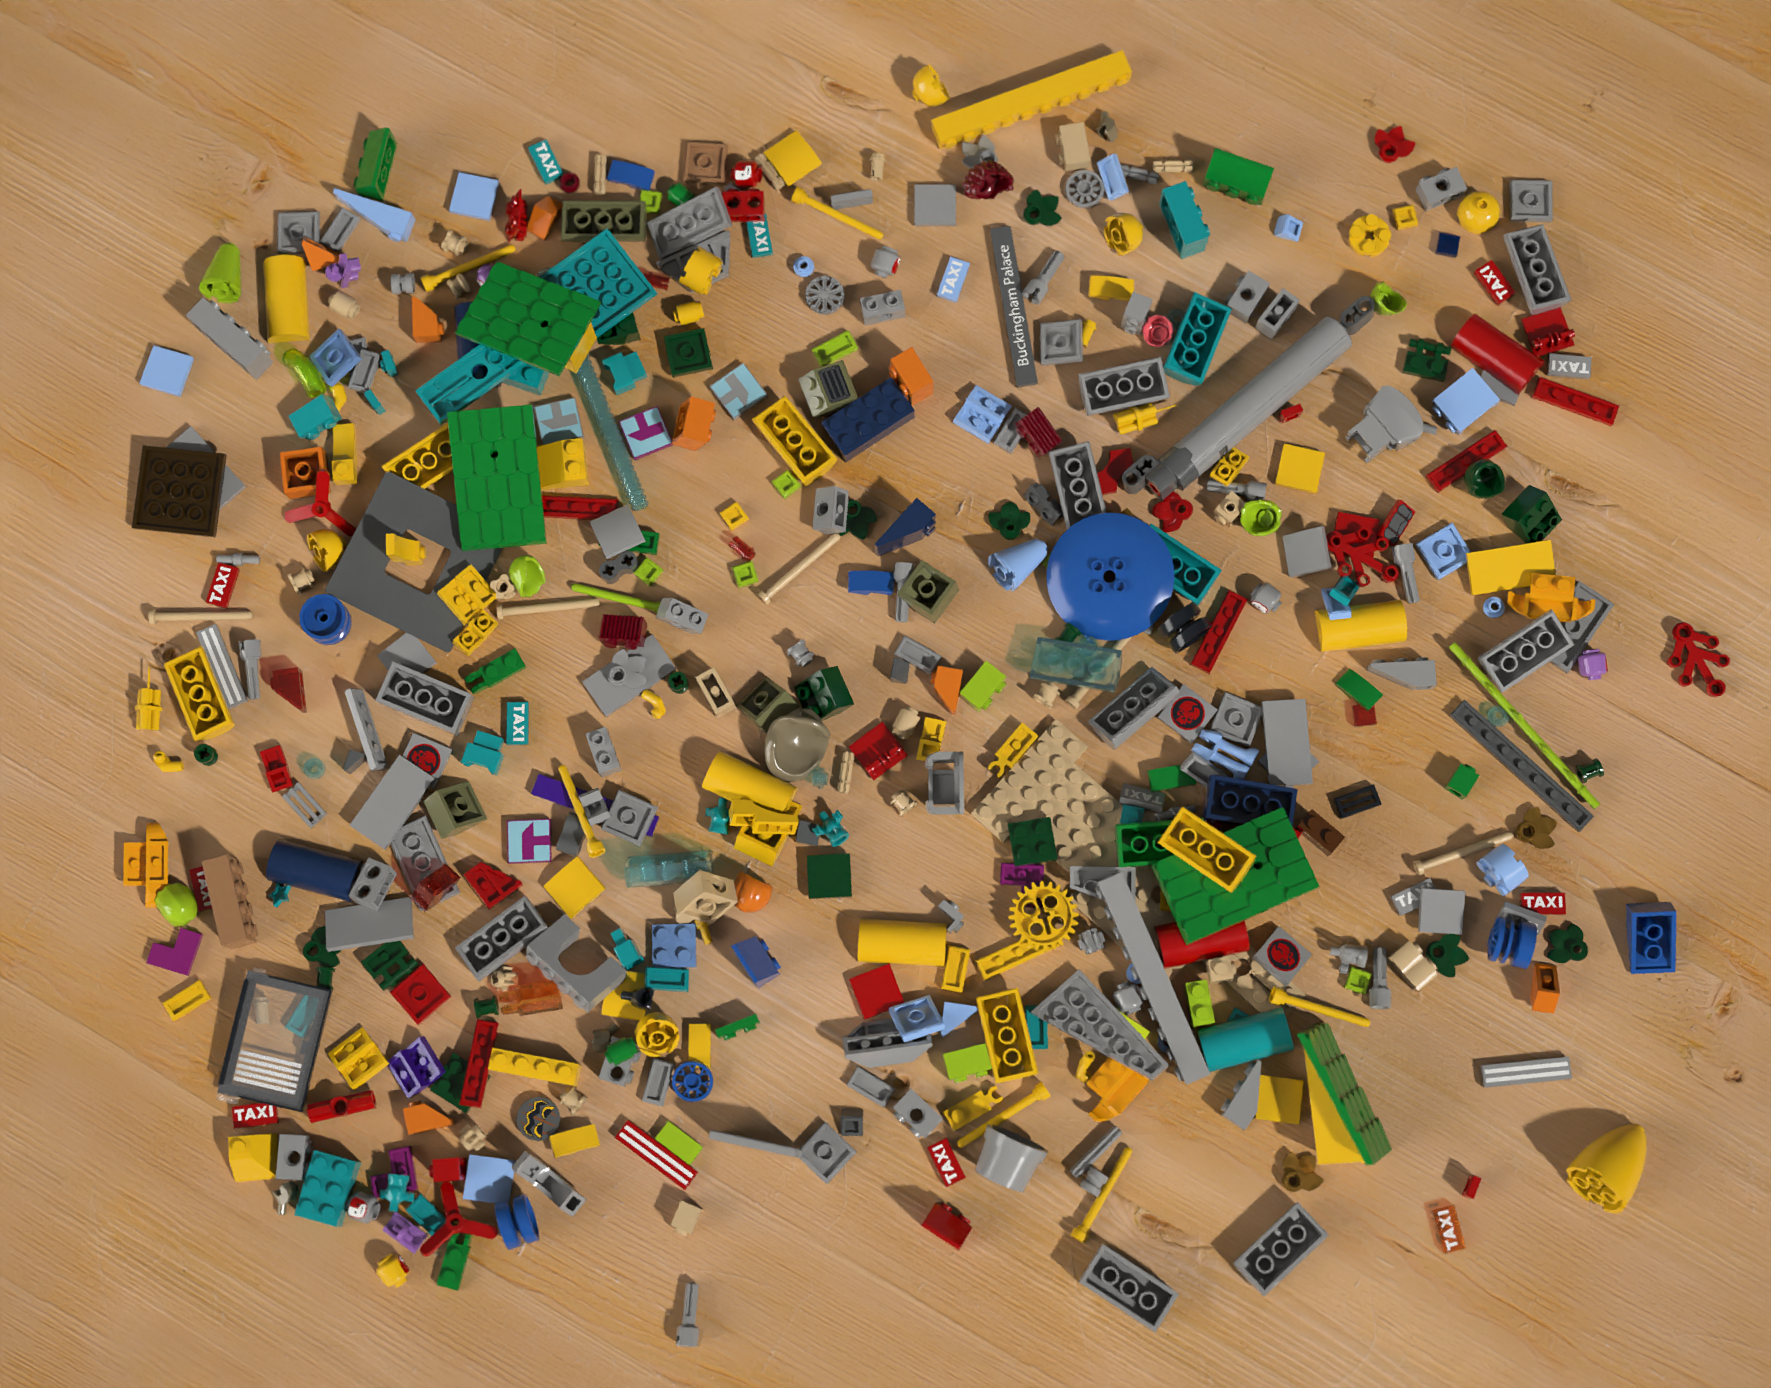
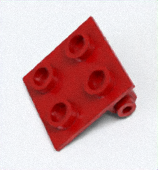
M519 189L516 195L512 197V200L506 205L508 222L505 226V234L508 235V242L513 237L520 242L524 241L527 237V222L524 220H527L528 205L525 200H522V189Z
M1561 307L1521 319L1532 351L1538 357L1575 346L1572 339L1575 337V332L1573 329L1568 328Z
M883 722L848 746L873 781L908 756L901 743L895 739Z

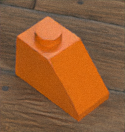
M412 297L414 340L416 343L441 342V335L445 333L444 323L417 297Z
M938 666L937 672H932L930 684H934L935 693L950 714L955 715L963 670Z
M1535 963L1530 995L1532 1010L1554 1014L1560 996L1557 966Z
M421 1100L408 1103L409 1107L403 1108L408 1135L455 1125L453 1119L429 1104H422Z

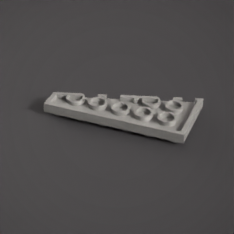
M1080 969L1031 1011V1014L1151 1081L1169 1067V1064Z

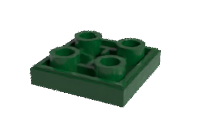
M850 853L807 856L809 899L852 897Z

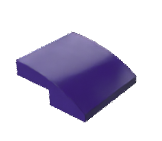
M425 1036L418 1037L411 1045L397 1052L388 1061L390 1063L388 1067L408 1099L417 1095L446 1073Z

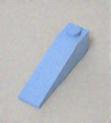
M334 188L333 193L337 200L386 234L389 239L395 242H400V240L408 241L415 222L411 212Z

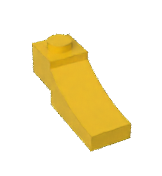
M339 424L333 427V482L336 486L357 484L356 466H358L355 424Z
M395 533L386 534V555L393 562H403L406 566L423 565V559H426L427 551L426 546H423L419 540L405 539Z
M732 799L729 809L730 826H752V834H795L798 826V815L781 814L764 809L754 804V800Z

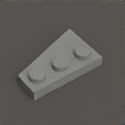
M1070 866V888L1099 898L1095 890L1098 887L1097 881L1122 872L1135 900L1136 867Z

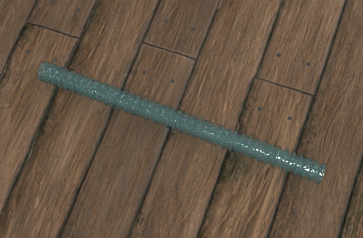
M551 268L542 269L538 272L537 277H540ZM587 354L577 372L579 381L582 382V388H585L583 391L587 394L586 399L589 400L588 404L591 406V411H594L595 421L599 423L598 428L601 429L602 438L606 440L605 446H608L609 456L613 458L614 468L618 470L616 473L620 476L621 485L625 487L624 493H627L628 503L632 505L631 510H642L649 505V502L645 500L647 497L643 494L644 489L641 488L642 484L638 483L639 477H636L637 472L634 471V465H631L632 460L629 459L630 455L626 453L628 450L624 447L625 442L622 441V436H619L620 430H617L618 425L615 424L616 420L612 418L613 413L610 412L611 408L608 406V401H605L606 396L603 395V389H600L602 386L598 383L599 378L596 377L597 373L594 372L595 368L591 366L592 361L589 360L590 356Z

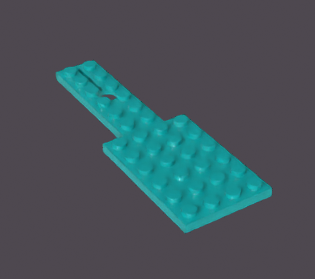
M608 229L601 232L539 277L601 301V305L591 321L597 338L657 295L656 290ZM478 345L415 391L439 424L442 425L448 421L447 412L462 411L527 363ZM476 365H485L488 373L485 378L476 379L472 376V369Z

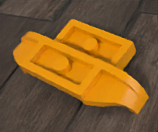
M1532 573L1530 593L1518 595L1508 591L1507 602L1511 608L1527 617V619H1536L1552 609L1560 622L1570 623L1592 613L1595 610L1596 599L1579 601L1578 598L1574 597L1575 577Z
M146 822V842H124L123 886H146L145 908H156L155 898L157 893L168 885V840L158 822Z
M1109 1057L1086 1083L1090 1089L1102 1098L1099 1101L1100 1103L1088 1115L1095 1122L1110 1120L1120 1115L1149 1083V1079Z

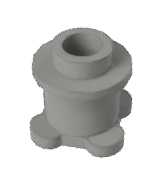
M804 639L787 650L788 656H792L795 659L796 666L802 665V667H805L813 661L812 656L814 653L807 649Z

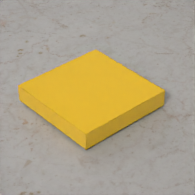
M1284 444L1275 485L1316 494L1325 452Z
M1260 1075L1258 1108L1254 1119L1299 1125L1304 1080Z

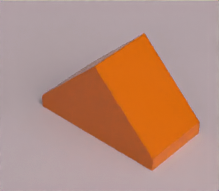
M546 196L535 204L527 231L545 241L562 214V203Z
M305 236L303 237L302 246L312 271L338 263L340 253Z

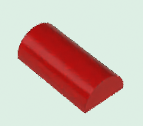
M1476 313L1462 326L1450 346L1518 395L1545 362Z
M1245 920L1189 945H1186L1176 922L1154 926L1164 969L1249 951V938Z

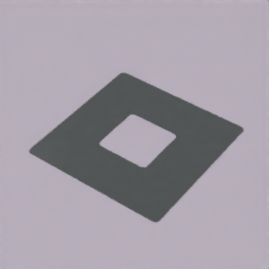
M386 472L325 591L327 594L445 652H450L454 646L453 639L460 634L464 625L441 600L437 592L470 564L486 581L503 548L462 551L457 505L391 472ZM406 530H411L451 551V555L430 594H425L385 573V569L390 561V558L386 555V534L395 533L402 537Z

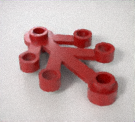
M1362 527L1357 532L1346 535L1336 531L1326 535L1328 550L1334 553L1338 565L1337 572L1341 577H1346L1352 572V567L1345 562L1344 552L1350 556L1356 574V584L1359 587H1366L1370 583V577L1364 573L1362 563L1379 572L1381 580L1385 583H1391L1398 578L1399 572L1395 566H1385L1366 555V553L1386 550L1389 546L1387 539L1379 538L1374 543L1354 548L1347 543L1356 540H1367L1370 537V530L1368 528ZM1364 531L1366 533V537H1362L1360 535V532ZM1333 538L1338 540V545L1333 543ZM1379 541L1384 543V548L1379 546ZM1342 567H1346L1348 572L1343 573ZM1388 570L1393 571V576H1389ZM1361 577L1365 578V584L1361 583Z
M1686 622L1676 624L1672 630V636L1676 643L1672 656L1667 660L1668 666L1677 668L1681 665L1682 659L1680 656L1684 645L1689 652L1683 674L1678 677V684L1682 687H1687L1692 683V673L1696 664L1707 684V694L1713 698L1721 696L1725 692V684L1721 680L1714 679L1704 660L1715 663L1719 668H1725L1730 663L1729 657L1725 654L1718 655L1699 649L1693 642L1704 643L1707 649L1712 650L1719 645V639L1716 636H1706L1694 632L1693 627ZM1680 630H1684V631H1685V633H1686V636H1685V637H1682V636L1679 634V631H1680ZM1709 639L1714 640V646L1709 644ZM1672 658H1676V659H1677V661H1678V664H1677V665H1674V664L1671 662V659H1672ZM1720 658L1725 659V665L1719 662ZM1682 677L1688 678L1687 684L1683 683ZM1712 686L1717 687V693L1712 692Z

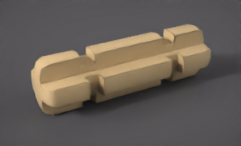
M763 153L756 156L755 161L758 166H761L762 172L772 182L773 187L776 190L785 186L784 180L778 175V172L770 161L767 160V157Z
M603 154L595 156L594 193L597 195H604L606 188L607 158Z
M1182 160L1153 161L1154 172H1162V170L1165 172H1181V170L1192 172L1194 166L1193 160H1184V162Z
M846 751L843 752L842 756L843 763H841L839 775L840 783H838L837 791L843 794L849 793V782L851 781L853 768L852 762H854V753Z

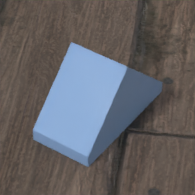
M945 1002L942 1017L945 1029L940 1031L941 1036L944 1037L978 1011L976 1006Z

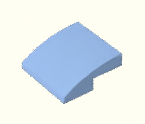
M976 385L967 397L963 407L955 416L953 423L989 444L1012 406Z
M469 1155L463 1199L498 1203L504 1200L510 1202L514 1171L511 1167L516 1161Z

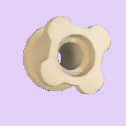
M449 229L441 248L444 249V252L450 250L455 252V255L460 256L467 251L468 242H466V237L456 236L453 234V230Z
M303 567L301 568L302 571L294 575L291 573L287 574L295 592L298 594L302 593V589L313 586L312 582L315 581V578L310 569L306 571Z
M502 574L499 579L493 580L490 583V587L495 590L498 599H511L517 592V589L506 574Z
M1048 681L1047 684H1041L1042 688L1038 694H1034L1033 699L1046 708L1051 709L1053 706L1052 702L1060 693L1058 692L1059 688Z
M900 789L891 796L893 801L890 804H894L900 811L899 815L903 817L918 802L910 798L907 790L903 792Z
M575 1087L572 1089L567 1088L560 1096L562 1099L560 1104H564L572 1110L570 1113L573 1115L578 1112L588 1099L586 1096H581L575 1091Z

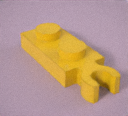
M1022 722L995 753L994 756L998 758V761L991 762L988 770L990 771L994 766L999 767L1000 772L996 777L1000 778L1004 773V767L1007 766L1011 769L1039 736Z
M997 1086L991 1087L985 1096L982 1091H979L943 1112L953 1131L992 1110L989 1105L990 1103H999L1003 1100L1002 1096L998 1099L992 1097V1092L998 1089Z

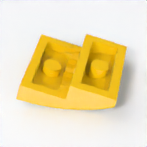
M797 130L763 152L788 187L822 164Z
M471 564L437 592V595L464 626L497 598L496 592Z
M579 856L574 858L543 886L570 919L574 918L606 889Z
M626 971L625 980L604 998L602 1015L640 1021L646 1015L647 1010L634 1007L629 1000H622L621 993L622 991L633 992L635 989H644L645 974Z
M361 1027L327 1053L354 1091L390 1064L364 1027Z

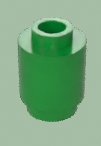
M680 182L672 184L667 191V199L676 206L696 196Z
M630 1036L628 1038L623 1037L607 1045V1051L604 1052L609 1064L614 1063L617 1066L635 1057L634 1054L638 1053V1049Z

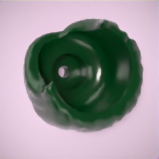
M1488 459L1475 461L1467 468L1464 475L1467 491L1471 496L1478 499L1497 496L1504 491L1506 486L1502 469L1498 464Z

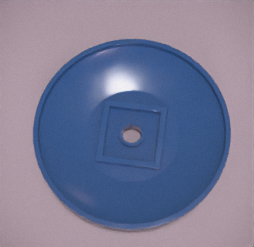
M1120 513L1096 514L1072 525L1055 544L1047 566V589L1051 602L1059 616L1065 622L1079 629L1083 635L1099 640H1122L1145 631L1163 614L1173 592L1174 565L1165 542L1148 524L1135 517ZM1108 570H1112L1116 575L1115 580L1111 583H1107L1103 577L1104 573Z

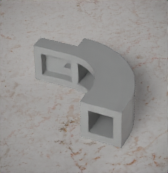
M524 1151L511 1167L514 1172L537 1187L560 1209L572 1217L587 1200L554 1170L527 1151Z

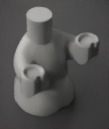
M1344 944L1341 947L1331 946L1330 955L1339 956L1341 961L1339 973L1347 974L1349 963L1365 968L1368 954L1367 946H1355L1353 944Z

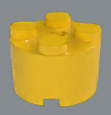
M698 246L697 251H694L684 268L686 274L684 277H680L679 283L700 295H707L712 287L713 276L717 278L723 268L721 267L723 264L721 258Z

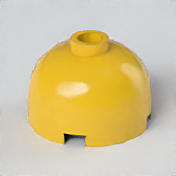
M931 64L922 67L913 78L915 90L912 91V94L917 102L922 101L925 105L934 107L945 103L950 99L944 83H941L939 80V74Z
M1475 191L1468 194L1461 201L1457 217H1459L1460 225L1466 231L1473 234H1481L1482 232L1492 230L1496 225L1500 215V206L1496 198L1490 193Z
M1117 213L1106 218L1105 222H1108L1107 226L1104 227V235L1110 249L1115 247L1116 251H1118L1115 254L1124 256L1139 247L1143 238V226L1135 216L1129 213Z
M330 529L315 530L307 535L309 549H314L316 556L313 558L323 572L336 568L345 552L344 548L347 547L343 536H338L336 532Z
M661 1012L649 1013L642 1017L635 1030L636 1043L640 1051L652 1057H660L662 1053L667 1051L668 1053L672 1052L678 1045L680 1038L675 1021L672 1017Z

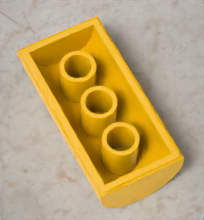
M276 255L265 259L264 282L268 344L310 340L305 259L294 255Z
M786 395L752 419V422L805 486L820 479L835 465L837 461L836 456Z
M448 423L382 465L384 471L391 472L423 489L453 471Z
M1401 600L1350 606L1351 618L1330 620L1326 609L1315 610L1321 652L1406 642L1407 620Z
M203 646L164 663L194 741H205L218 737L235 726Z
M719 751L715 756L702 784V788L729 801L740 798L754 800V804L781 814L786 813L798 790V787L722 751Z
M1183 806L1158 841L1160 845L1231 893L1243 880L1256 859V856Z
M860 918L858 962L944 967L947 923Z
M1019 988L976 997L995 1083L1013 1081L1039 1074Z

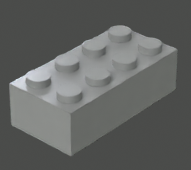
M202 298L186 314L187 318L203 335L255 380L273 363L269 357L271 353L258 339L255 340L243 326L240 327L228 313L225 314L213 300L208 302L205 298Z
M392 662L375 701L385 707L458 736L475 697L468 692Z
M1103 1244L1100 1245L1078 1281L1154 1332L1157 1331L1179 1293Z

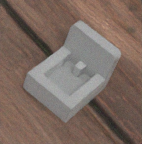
M598 788L579 795L580 802L591 826L610 818L608 808Z
M943 900L938 909L954 921L947 929V933L951 934L953 931L957 933L964 925V922H962L964 916L958 911L960 908L953 901L949 900V902Z

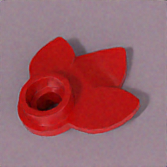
M1401 126L1391 129L1388 133L1378 129L1374 137L1375 144L1379 148V157L1386 163H1393L1398 157L1410 155L1415 148L1416 142L1404 140V132ZM1390 151L1392 156L1386 155L1385 152Z
M1173 491L1164 501L1157 503L1152 508L1151 513L1156 518L1164 520L1162 531L1168 533L1178 530L1183 520H1187L1192 516L1193 506L1188 500L1182 499L1177 492ZM1181 506L1186 507V510L1183 513L1179 512V508Z

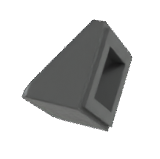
M896 657L893 658L891 682L907 683L910 668L908 662Z
M352 750L348 751L343 770L348 774H352L367 760L366 755Z
M799 820L796 843L818 847L819 836H816L812 829L816 828V825L819 824Z
M841 1109V1136H863V1109Z

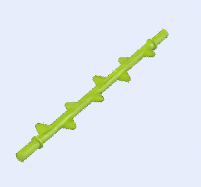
M1454 642L1449 649L1463 663L1462 665L1466 666L1498 702L1499 706L1509 714L1552 762L1553 766L1578 791L1577 793H1580L1593 809L1598 807L1600 803L1586 788L1587 786L1580 782L1577 775L1572 773L1527 723L1522 714L1510 704L1471 660L1472 658H1469Z

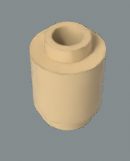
M341 291L333 292L328 300L330 304L329 309L347 319H354L361 308L357 300Z
M907 707L906 710L901 708L892 726L894 728L892 733L905 740L912 736L920 720V717L917 716L918 711Z

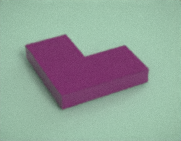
M1001 863L1000 885L1021 886V893L1024 894V886L1031 890L1032 882L1037 887H1040V882L1044 881V865L1031 864L1014 867V863ZM1037 898L1036 901L1039 909H1042L1041 900ZM1027 904L1024 908H1035V906Z
M181 928L174 949L153 942L146 963L189 976L203 935Z
M407 1146L388 1150L392 1172L370 1176L373 1196L379 1198L381 1190L388 1188V1174L410 1176L406 1191L418 1190L412 1147Z

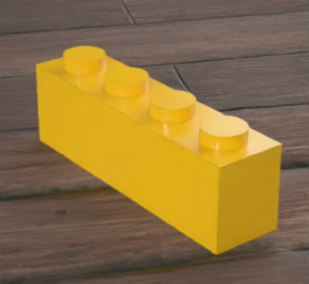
M492 1048L488 1070L577 1087L582 1065Z

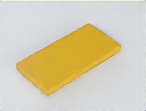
M1551 540L1466 553L1471 595L1528 587L1531 583L1532 573L1556 575Z

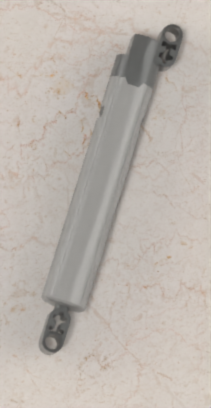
M1368 296L1358 298L1341 313L1340 322L1329 316L1324 317L1158 460L1151 455H1145L1137 460L1122 475L1124 490L1129 494H1136L1145 486H1148L1159 499L1164 500L1176 488L1182 491L1223 455L1235 447L1352 346V340L1349 335L1358 332L1374 316L1375 304L1373 299ZM1364 307H1365V308H1368L1369 310H1368V311H1362L1361 308H1364ZM1136 479L1137 482L1130 484L1128 480Z

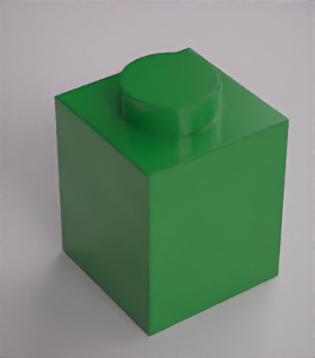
M1460 764L1455 769L1444 789L1463 800L1467 797L1480 775L1475 773L1476 770L1472 766Z

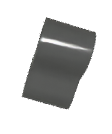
M624 551L616 560L603 562L599 567V573L604 582L613 584L622 575L633 574L638 568L639 563L633 552ZM629 559L632 565L628 566L625 560ZM610 569L613 575L609 576L607 570Z
M568 813L556 846L557 851L575 857L579 855L585 838V833L576 813Z

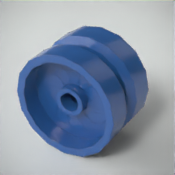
M319 594L309 598L302 606L299 614L300 625L304 632L314 641L323 645H335L341 642L349 634L352 626L351 614L347 607L336 597L328 594Z
M526 1194L514 1197L513 1207L507 1200L495 1203L498 1227L508 1250L520 1247L522 1238L527 1244L540 1240L536 1217Z

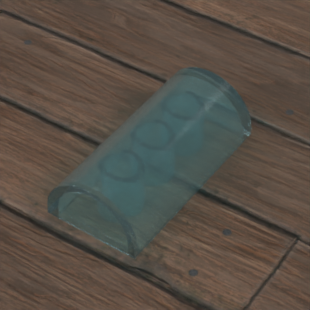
M1038 637L1029 678L1115 693L1122 666V650Z
M704 850L628 857L624 867L626 887L683 884L699 870L714 874L713 851Z

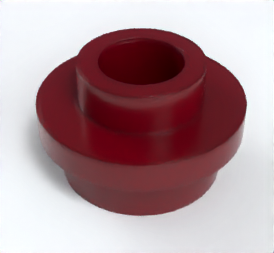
M565 173L561 176L559 185L564 192L574 193L580 187V180L574 173ZM572 181L574 183L572 186H567V182Z

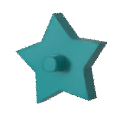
M276 884L275 890L268 895L273 899L274 907L277 908L282 902L289 901L288 893L291 886Z

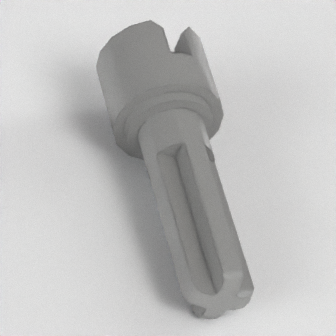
M1054 251L1038 277L1030 280L1022 293L1025 299L1032 294L1034 297L1031 302L1036 305L1041 303L1049 290L1047 284L1065 258L1062 252Z
M1209 479L1207 482L1208 491L1226 494L1233 491L1238 496H1244L1249 502L1258 501L1259 499L1265 500L1267 483L1251 480L1247 484L1231 482L1228 487L1213 479Z
M1413 543L1392 547L1394 563L1400 566L1407 603L1419 602V595L1412 565L1416 560Z
M895 563L894 580L898 583L897 593L915 570L914 563ZM897 594L895 620L902 623L907 622L909 605Z
M258 639L245 640L244 642L239 641L240 659L245 661L248 698L256 700L260 698L258 660L262 657L261 642Z
M1383 947L1373 949V987L1369 990V1002L1372 1009L1391 1008V990L1387 987L1386 948Z
M687 1283L685 1287L682 1325L677 1327L676 1346L698 1347L699 1329L695 1326L699 1286L696 1283Z

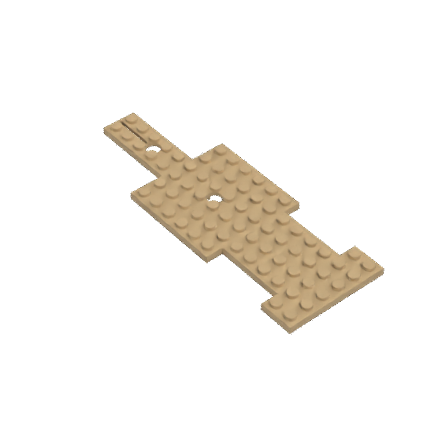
M1056 719L974 809L971 816L1002 843L1009 837L1008 823L1051 817L1058 859L1056 862L1069 874L1070 866L1119 867L1116 854L1115 824L1120 823L1123 805L1075 764L1088 749V746ZM1147 810L1143 815L1142 822L1156 821L1155 814L1159 812ZM1151 865L1132 866L1136 867L1135 903L1161 960L1154 926L1176 921L1172 912L1159 911L1160 903L1154 902L1151 898L1153 888L1160 886ZM1076 890L1071 895L1074 899L1070 903L1077 904L1076 909L1120 948L1125 947L1122 939L1117 940L1113 928L1116 926L1113 919L1109 920L1104 911V908L1107 907L1105 900H1100L1097 897ZM1250 945L1248 952L1229 955L1230 961L1235 962L1238 959L1248 961L1250 971L1244 976L1233 974L1234 978L1232 980L1224 982L1259 1013L1282 1007L1287 1017L1295 1008L1294 1005L1287 1003L1280 1005L1269 1003L1270 991L1274 986L1283 988L1287 995L1302 999L1306 995L1291 981L1285 987L1252 958L1257 951ZM1185 965L1165 969L1170 982Z

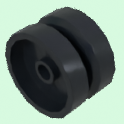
M1195 602L1175 612L1157 630L1163 639H1169L1176 635L1169 644V647L1175 654L1188 648L1213 626L1207 617L1195 620L1201 612V609Z

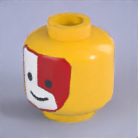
M390 1253L377 1263L379 1266L376 1272L387 1287L395 1285L397 1288L407 1281L406 1276L410 1269L400 1255Z

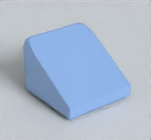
M1288 214L1279 216L1274 235L1297 242L1303 222Z

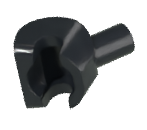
M641 988L635 989L633 992L622 991L621 999L631 1001V1004L636 1008L650 1010L654 990Z

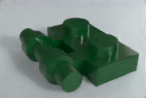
M1410 338L1408 346L1416 348L1415 353L1409 351L1406 353L1402 373L1444 382L1449 360L1441 359V354L1450 355L1452 347L1444 346V343L1437 342V344L1426 342L1423 338L1418 340ZM1423 350L1434 352V357L1423 355Z
M401 940L384 943L361 961L373 979H377L380 975L384 977L385 980L379 984L383 991L390 986H395L401 977L405 974L409 975L413 972L412 969L418 965L414 957L408 962L404 960L403 957L410 952ZM398 963L400 968L393 974H390L388 969Z

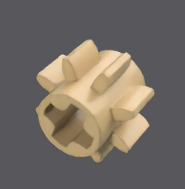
M499 967L498 971L495 970L492 973L491 984L493 987H497L496 992H511V988L517 986L518 975L516 972H512L513 967Z
M467 1124L460 1130L462 1136L459 1140L468 1151L472 1148L478 1151L485 1145L483 1139L486 1135L477 1124L473 1127Z

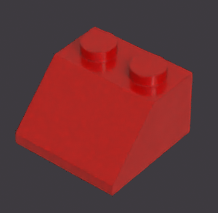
M943 1202L939 1205L935 1203L921 1226L959 1250L973 1228L969 1225L971 1221L961 1214L958 1217L951 1214L952 1208Z

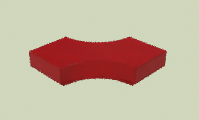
M1131 448L1110 451L1107 466L1097 473L1102 495L1117 493L1118 480L1133 465Z

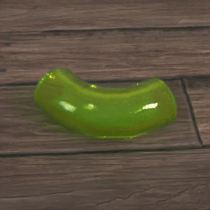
M294 348L288 349L284 353L283 364L297 375L307 397H317L327 391L320 372L307 355Z

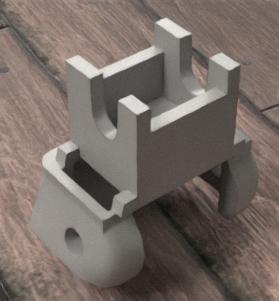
M1386 385L1382 386L1365 406L1363 420L1348 431L1345 439L1347 441L1353 437L1367 452V458L1364 459L1367 464L1386 448L1389 451L1395 449L1397 452L1418 440L1424 430L1423 420L1412 402L1394 387Z
M963 752L931 753L925 760V768L928 769L929 801H926L927 813L932 815L964 814ZM933 763H954V770H933Z

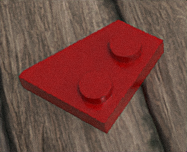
M482 862L463 874L464 878L489 910L523 886L521 881L506 876L505 873L494 870Z

